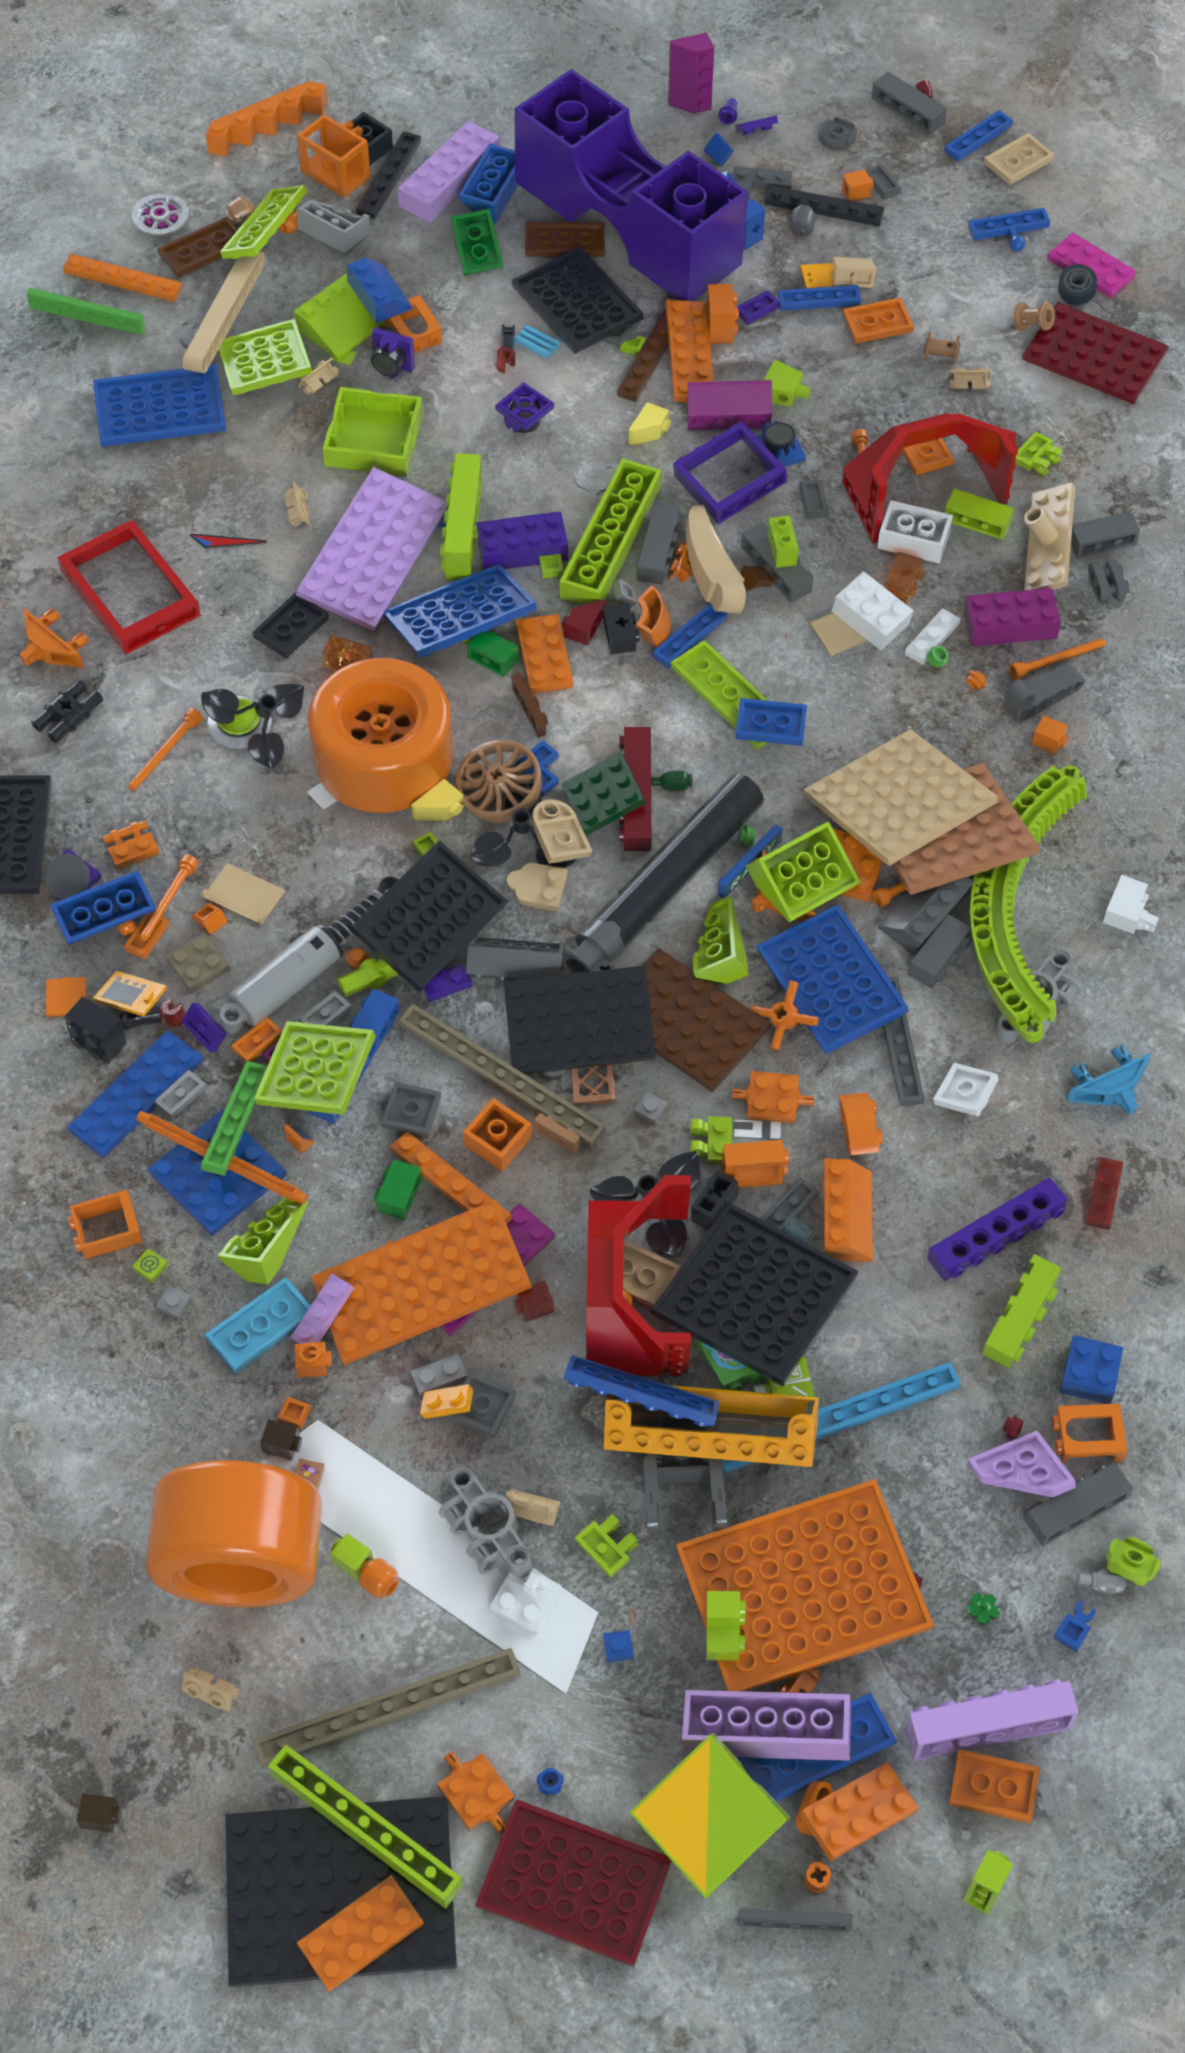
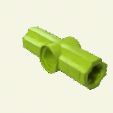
M370 958L361 963L359 969L338 977L337 983L343 996L348 997L366 988L378 989L384 986L389 978L399 974L382 959Z

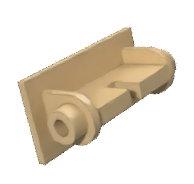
M331 357L326 362L324 360L320 361L315 366L312 374L300 377L297 389L299 390L304 387L303 391L306 395H313L323 387L320 379L325 384L335 379L339 370L337 367L330 365L333 358Z
M961 367L950 370L948 375L949 388H953V390H968V382H971L972 390H986L991 387V379L989 377L992 371L986 370L983 367L973 370H965V368Z
M293 481V489H287L284 494L289 522L293 526H298L300 522L305 521L309 526V515L311 513L306 504V499H308L306 491Z
M513 1489L507 1492L506 1498L512 1504L516 1517L554 1526L560 1501Z
M190 1668L188 1673L184 1672L182 1692L230 1713L232 1699L235 1700L240 1691L236 1688L235 1684L219 1678L215 1685L211 1683L214 1680V1675L199 1668Z

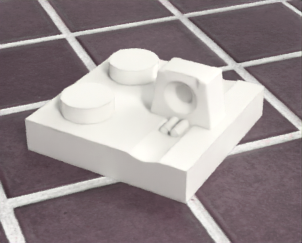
M953 1063L933 1098L934 1103L937 1106L978 1117L982 1109L986 1107L988 1098L999 1080L998 1075Z
M533 1571L528 1576L522 1578L515 1577L509 1572L490 1606V1611L538 1634L562 1589V1585Z

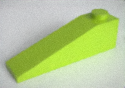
M730 895L711 903L704 921L706 928L703 936H700L698 940L700 947L693 956V971L696 978L729 984L749 975L744 943L734 901Z
M283 1197L265 1211L266 1216L258 1223H250L247 1226L248 1230L240 1237L235 1235L219 1253V1260L245 1281L268 1285L283 1263L309 1202L308 1199L302 1205Z

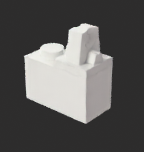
M1121 875L1106 910L1103 923L1134 934L1136 929L1154 932L1159 918L1144 909L1149 898V894H1146L1148 884Z

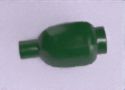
M684 770L667 771L660 777H651V785L661 786L667 791H685L688 787H693V775L688 774Z

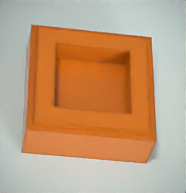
M287 1396L277 1417V1422L296 1426L299 1430H302L312 1409L311 1405Z

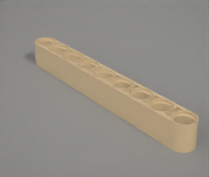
M259 251L260 253L255 257L243 256L236 260L184 354V370L198 373L207 372L264 267L265 253L263 251Z

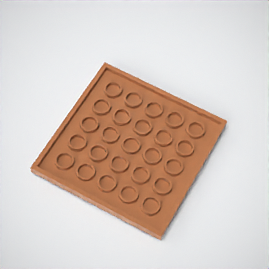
M984 763L963 770L997 795V803L892 864L910 895L1040 853V846Z

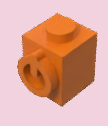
M325 1342L295 1344L297 1378L328 1376V1366H332V1351H327Z

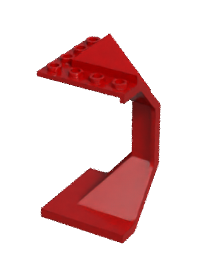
M945 413L890 428L844 466L842 473V484L871 543H877L879 540L884 516L887 480L904 447L956 435L967 445V452L973 453L998 502L1007 505L1008 499H1010V486L1013 484V471L1016 468L1015 460L1018 455V447L1015 443L1017 433L960 413L953 415Z
M665 1175L641 1201H588L587 1360L634 1375L655 1376L668 1373L669 1376L677 1377L682 1376L683 1373H688L691 1333L657 1332L628 1303L623 1295L624 1238L647 1220H688L691 1175Z

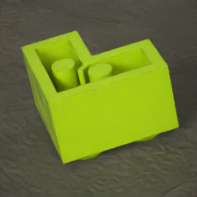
M707 1591V1660L739 1661L740 1652H745V1635H740V1625H745V1600H740V1591Z

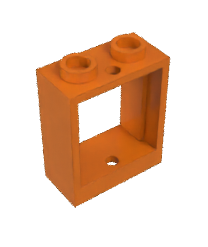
M782 1140L723 1144L722 1173L737 1180L738 1188L783 1184V1177L788 1174L789 1152L788 1149L783 1148Z
M128 1189L70 1206L72 1215L67 1216L71 1231L76 1230L78 1236L74 1237L73 1240L77 1252L82 1251L84 1259L143 1243ZM123 1209L129 1231L90 1243L86 1242L81 1224L82 1220Z

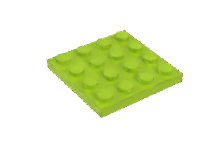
M295 319L227 337L219 348L233 396L313 373Z
M286 1021L254 1100L256 1104L344 1115L376 1037L374 1031Z

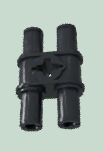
M77 679L66 690L59 691L58 695L50 703L44 705L43 711L31 721L32 726L35 730L41 732L53 720L59 722L47 733L49 739L57 744L69 732L76 731L77 726L85 719L90 718L94 708L103 702V697L98 691L94 690L82 702L77 701L76 699L87 690L85 683Z

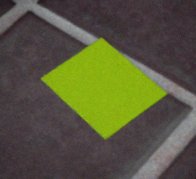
M349 351L338 360L331 355L332 361L351 365L357 352Z

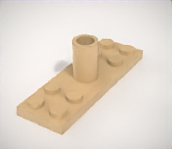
M1072 482L1039 491L1032 495L1031 509L1024 515V521L1029 527L1024 590L1053 588L1055 590L1068 586L1075 486Z

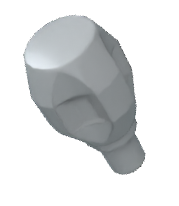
M1103 1568L1090 1574L1078 1573L1077 1583L1087 1584L1104 1594H1117L1124 1591L1126 1578L1119 1574L1111 1573L1108 1568Z

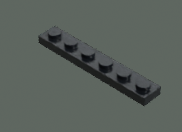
M405 131L401 133L356 208L357 215H370L371 219L377 217L421 143L420 135Z
M772 185L768 187L764 202L765 205L791 210L800 205H807L817 215L874 226L881 225L885 209L882 206Z

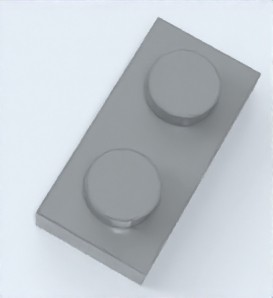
M334 991L299 1018L301 1023L332 1026L351 1011V1005L339 993Z
M188 1070L154 1101L155 1106L173 1120L207 1089L206 1083Z
M459 1354L412 1370L411 1376L421 1397L426 1391L443 1389L465 1381L467 1373Z

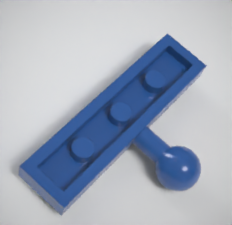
M1045 208L968 221V229L973 240L1010 235V248L1015 252L1022 251L1026 245L1025 239L1018 235V233L1050 227V219Z

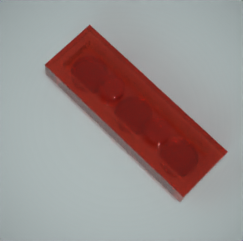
M1099 1157L1085 1221L1086 1225L1110 1230L1124 1162Z

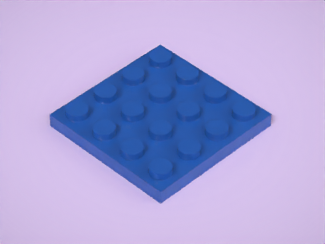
M222 1109L192 1134L211 1143L224 1110ZM244 1131L234 1156L281 1180L286 1177V1170ZM178 1144L150 1166L148 1173L211 1236L216 1234L269 1190L229 1169L225 1176L201 1170L204 1156Z

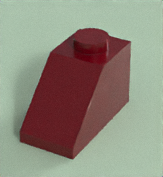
M598 600L573 608L569 616L566 615L562 622L564 638L588 646L603 620V607H606V601Z

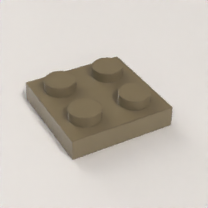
M205 932L165 955L166 961L190 993L231 970L229 963Z

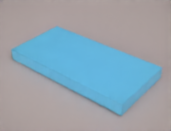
M285 1277L204 1336L233 1373L237 1374L292 1334L311 1305Z

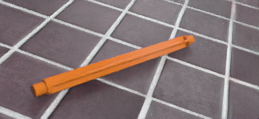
M140 1111L137 1115L136 1120L143 1123L145 1127L205 1156L210 1143L151 1113L147 1114ZM233 1156L228 1168L229 1170L292 1202L296 1201L302 1205L306 1203L308 1195L301 1192V1189Z

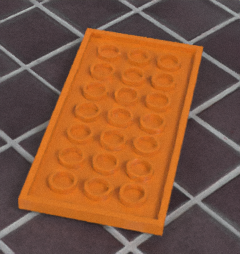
M496 1199L311 1276L317 1294H319L331 1274L354 1287L330 1325L331 1333L344 1366L532 1288Z

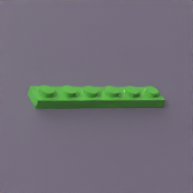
M29 288L26 293L29 307L35 310L141 335L145 331L143 314Z
M246 1061L201 1163V1170L223 1176L226 1175L255 1108L256 1102L254 1098L268 1066Z

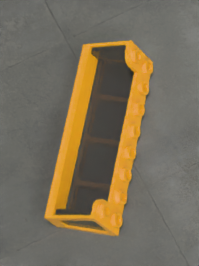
M672 1386L720 1401L714 1427L710 1425L707 1427L696 1425L693 1423V1420L685 1417L682 1419L673 1418L668 1415V1412L659 1409L658 1411H651L644 1408L643 1404L634 1401L633 1403H626L619 1400L618 1396L609 1393L606 1398L604 1450L806 1467L813 1466L818 1426L819 1397Z

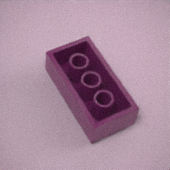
M1053 588L966 596L964 616L971 646L1058 638L1061 619Z

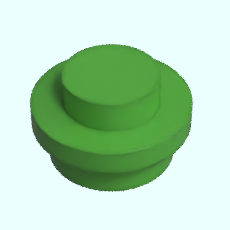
M942 646L931 647L927 652V660L932 666L941 668L948 661V652Z
M745 825L744 828L739 830L738 842H741V847L752 846L755 840V828Z

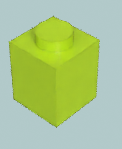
M348 1533L342 1539H337L330 1550L332 1563L356 1580L360 1578L359 1570L367 1560H373L372 1550Z

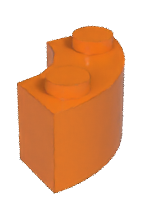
M651 585L637 599L642 614L636 626L643 640L657 648L666 641L669 635L671 617L660 593Z
M867 1092L839 1095L840 1119L844 1128L846 1149L850 1155L880 1152L879 1144H883V1135L881 1129H877L875 1114L877 1108L875 1099L871 1100Z

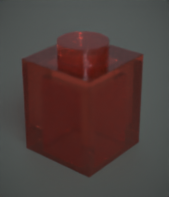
M545 1280L533 1284L532 1288L518 1293L517 1300L514 1301L517 1314H522L525 1322L554 1313V1301Z

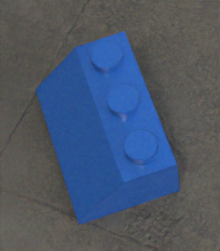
M362 258L347 264V282L375 323L412 310V305L383 264L368 258Z

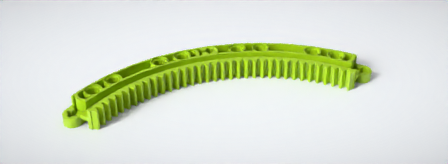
M1067 765L1060 770L1052 766L1036 778L1013 801L1012 806L1037 843L1041 842V837L1046 836L1045 831L1051 830L1050 825H1056V819H1062L1061 814H1067V808L1073 809V803L1079 805L1080 798L1087 799L1085 779L1080 777L1079 769L1075 766ZM1029 857L974 875V883L971 890L970 917L974 951L979 970L992 999L1009 1024L1027 1042L1036 1043L1044 1037L1042 1022L1046 1019L1050 1023L1053 1022L1057 1012L1056 1001L1054 999L1050 1000V994H1045L1044 987L1040 988V982L1036 981L1035 975L1031 974V969L1028 968L1027 962L1024 961V956L1021 953V948H1019L1017 936L1015 935L1013 916L1015 896L1017 895L1016 889H1018V882L1021 880L1020 875H1023V869L1026 868V862H1029Z

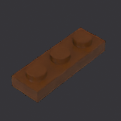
M520 673L511 675L512 690L537 737L546 735L548 719L544 712L541 713L537 697L531 695L528 681L523 680Z

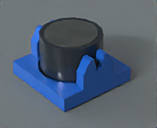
M777 420L772 424L767 422L762 428V434L756 435L784 467L806 460V455L795 436L794 429L787 423L778 422ZM762 462L766 472L770 471V469Z

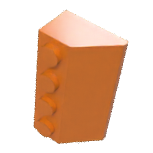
M824 1158L822 1171L823 1253L838 1261L873 1262L872 1171L850 1159Z

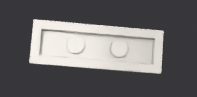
M942 608L906 648L905 655L923 665L927 661L928 650L931 647L940 646L957 628L961 618Z

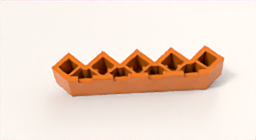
M307 81L212 121L206 133L208 153L227 156L232 143L251 146L256 133L275 136L280 122L299 125L304 112L323 115L328 103L326 84Z

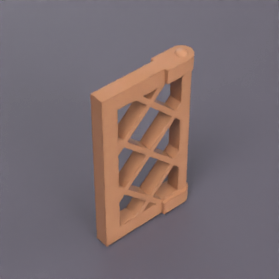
M613 1064L606 1065V1077H603L596 1071L600 1066H594L593 1068L585 1067L589 1072L582 1079L578 1078V1068L571 1069L574 1106L616 1102ZM592 1074L601 1080L595 1089L585 1083ZM606 1083L609 1088V1094H600L598 1091ZM581 1085L591 1092L588 1096H580L579 1088Z

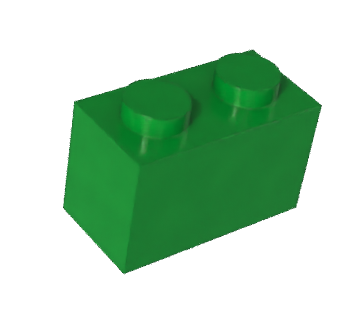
M493 631L479 633L467 644L468 659L502 677H505L519 660L518 646L512 641L503 639Z
M393 1159L391 1166L386 1167L382 1178L384 1182L381 1188H377L374 1202H376L377 1212L405 1220L422 1181L421 1167Z

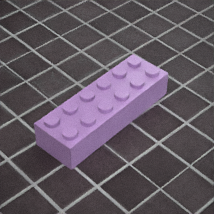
M467 121L397 188L399 207L431 222L459 195L488 145L500 146V136Z
M1055 1679L1045 1683V1686L1035 1687L1034 1685H1026L1019 1688V1691L1009 1693L1008 1690H1001L993 1693L991 1697L972 1696L962 1703L956 1704L955 1701H947L941 1703L937 1708L929 1709L928 1706L918 1707L910 1713L905 1732L912 1759L917 1761L956 1753L958 1749L966 1751L1068 1730L1072 1728L1079 1711L1070 1681L1061 1682L1060 1679Z
M686 1690L682 1732L684 1755L688 1756L710 1734L715 1733L735 1757L850 1760V1694Z

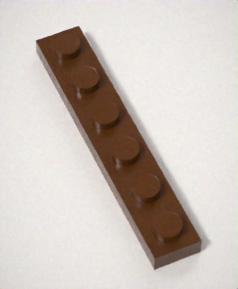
M665 309L618 388V397L637 402L667 350L668 334Z

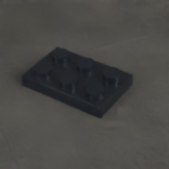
M295 592L253 631V638L287 659L329 619V613L316 604L296 596Z

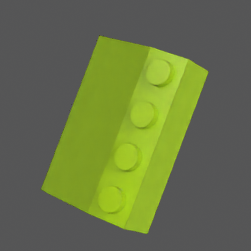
M347 273L294 310V319L299 332L337 360L369 338L375 327L381 329L385 326L383 321L375 323L347 282Z
M829 821L746 865L756 887L788 922L795 920L861 883Z

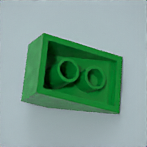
M490 209L452 216L451 229L464 276L503 268Z

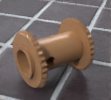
M1047 301L1042 302L1039 308H1029L1027 303L1020 302L1014 310V324L1019 331H1025L1029 325H1039L1041 329L1048 331L1054 323V308Z
M929 331L928 337L925 340L924 360L927 361L928 355L953 358V364L955 365L956 359L959 356L960 336L957 335L956 341L933 339Z

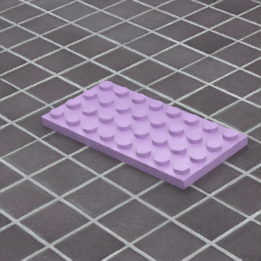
M373 467L298 587L296 596L375 632L384 617V611L390 607L438 527L445 511L449 509V507H446V500Z

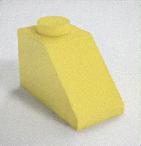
M647 402L629 428L628 444L633 446L660 439L663 433L667 432L671 426V420H669L670 410Z
M443 779L411 804L412 818L415 821H448L453 816H457L464 808L461 801L463 794L447 780Z

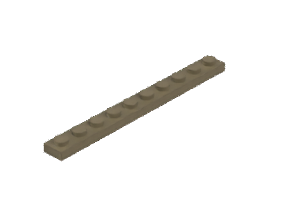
M412 1004L398 1020L401 1027L538 1114L541 1113L546 1117H553L559 1125L566 1129H573L580 1136V1141L591 1148L606 1131V1126L416 1005Z
M508 1648L259 1737L253 1741L261 1767H267L285 1744L301 1755L521 1676L512 1648Z

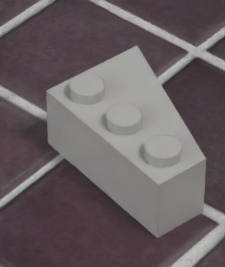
M309 200L298 208L297 229L345 253L369 236L370 215L363 214V217L352 214V211L348 209L342 212L335 210L333 205Z

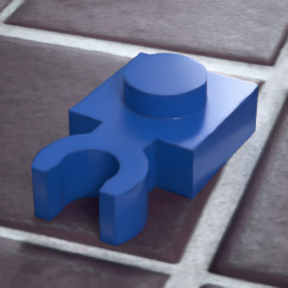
M1083 1601L1077 1603L1074 1609L1075 1617L1067 1613L1053 1637L1075 1652L1078 1651L1091 1629L1085 1623L1092 1621L1096 1613V1609L1093 1608L1090 1614H1083L1081 1612Z

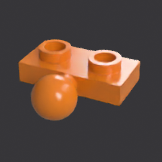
M152 912L146 914L138 926H136L134 920L118 925L120 934L124 936L131 935L124 945L125 951L145 960L170 925L169 920L162 917L148 941H142L140 934L153 915Z

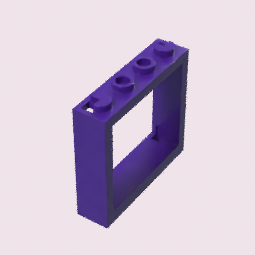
M742 421L673 463L674 477L700 505H705L706 512L717 524L722 523L787 483L786 468ZM743 440L770 471L717 503L689 471L738 441Z

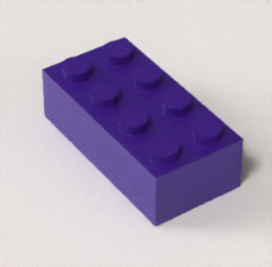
M561 511L476 522L477 541L483 570L498 563L504 569L540 565L539 556L561 554L562 562L568 561V541Z

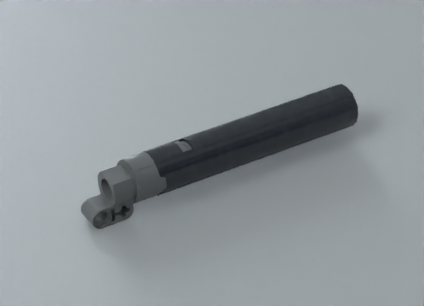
M740 773L732 774L618 892V895L611 899L576 935L575 941L578 948L566 960V964L574 973L615 969L612 962L763 805V793L755 781Z

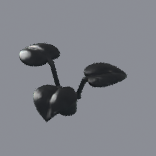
M297 684L273 686L258 702L254 701L251 705L237 710L239 707L237 696L227 689L202 692L201 702L206 714L213 721L220 724H230L233 722L235 714L240 715L255 708L257 715L264 718L262 734L252 735L248 741L247 749L255 761L268 768H274L282 759L284 744L277 733L266 734L268 721L274 710L280 717H295L302 708L304 686Z
M528 784L519 785L523 788L531 790ZM515 792L511 793L517 803L526 798ZM538 797L536 803L529 811L518 809L513 813V826L510 827L506 840H504L501 834L492 831L480 835L474 843L470 858L484 866L493 867L504 864L511 857L512 852L507 844L510 842L514 832L519 834L531 832L536 844L541 847L534 827L531 826L532 813L536 805L542 802L541 798ZM508 799L505 804V810L513 807ZM542 847L536 852L538 864L564 868L574 864L576 859L549 864Z
M696 1151L683 1153L665 1162L659 1172L660 1179L665 1175H691V1190L695 1188L699 1183L701 1175L698 1153ZM644 1175L639 1179L638 1186L634 1188L633 1183L627 1177L614 1176L591 1187L590 1193L594 1201H631V1199H636L639 1193L644 1198L660 1180L652 1175ZM659 1219L660 1222L651 1224L646 1232V1240L654 1251L669 1256H676L683 1250L687 1241V1229L682 1220Z

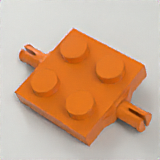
M751 1071L750 1084L747 1090L732 1089V1099L746 1100L748 1107L747 1119L795 1123L796 1111L799 1105L814 1106V1096L800 1095L798 1088L799 1075Z
M453 1751L447 1754L444 1760H446L453 1771L449 1776L437 1783L439 1791L447 1798V1802L468 1831L481 1823L490 1821L497 1833H502L506 1824L499 1816V1813L503 1807L514 1800V1795L483 1753L463 1764Z

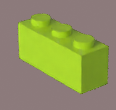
M954 488L946 504L945 513L953 515L952 524L1004 540L1011 526L1015 508Z
M988 1849L963 1899L964 1902L987 1915L1014 1865L1009 1862V1858L999 1851L992 1852Z

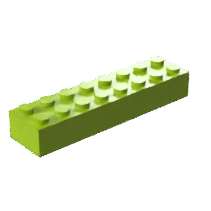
M622 458L559 581L561 599L580 605L606 599L661 489L662 470Z

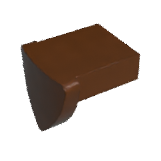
M743 565L740 572L741 576L745 579L743 584L746 592L756 587H771L775 581L762 566Z

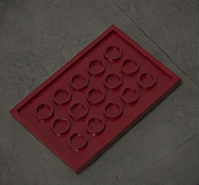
M1057 302L1053 307L1055 312L1053 326L1048 331H1044L1041 328L1038 330L1024 351L1022 360L1135 405L1167 354L1169 345Z
M516 1799L475 1906L476 1908L634 1968L672 1860L665 1854Z

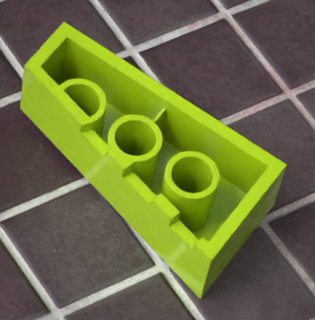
M1036 1254L1033 1255L1028 1273H1023L1015 1291L1016 1296L1012 1295L1004 1310L1005 1315L1000 1316L985 1343L983 1355L1009 1369L1014 1361H1020L1025 1351L1022 1348L1024 1342L1030 1343L1036 1332V1329L1033 1328L1036 1321L1042 1322L1048 1310L1044 1307L1048 1301L1051 1303L1054 1301L1059 1291L1055 1287L1061 1267Z

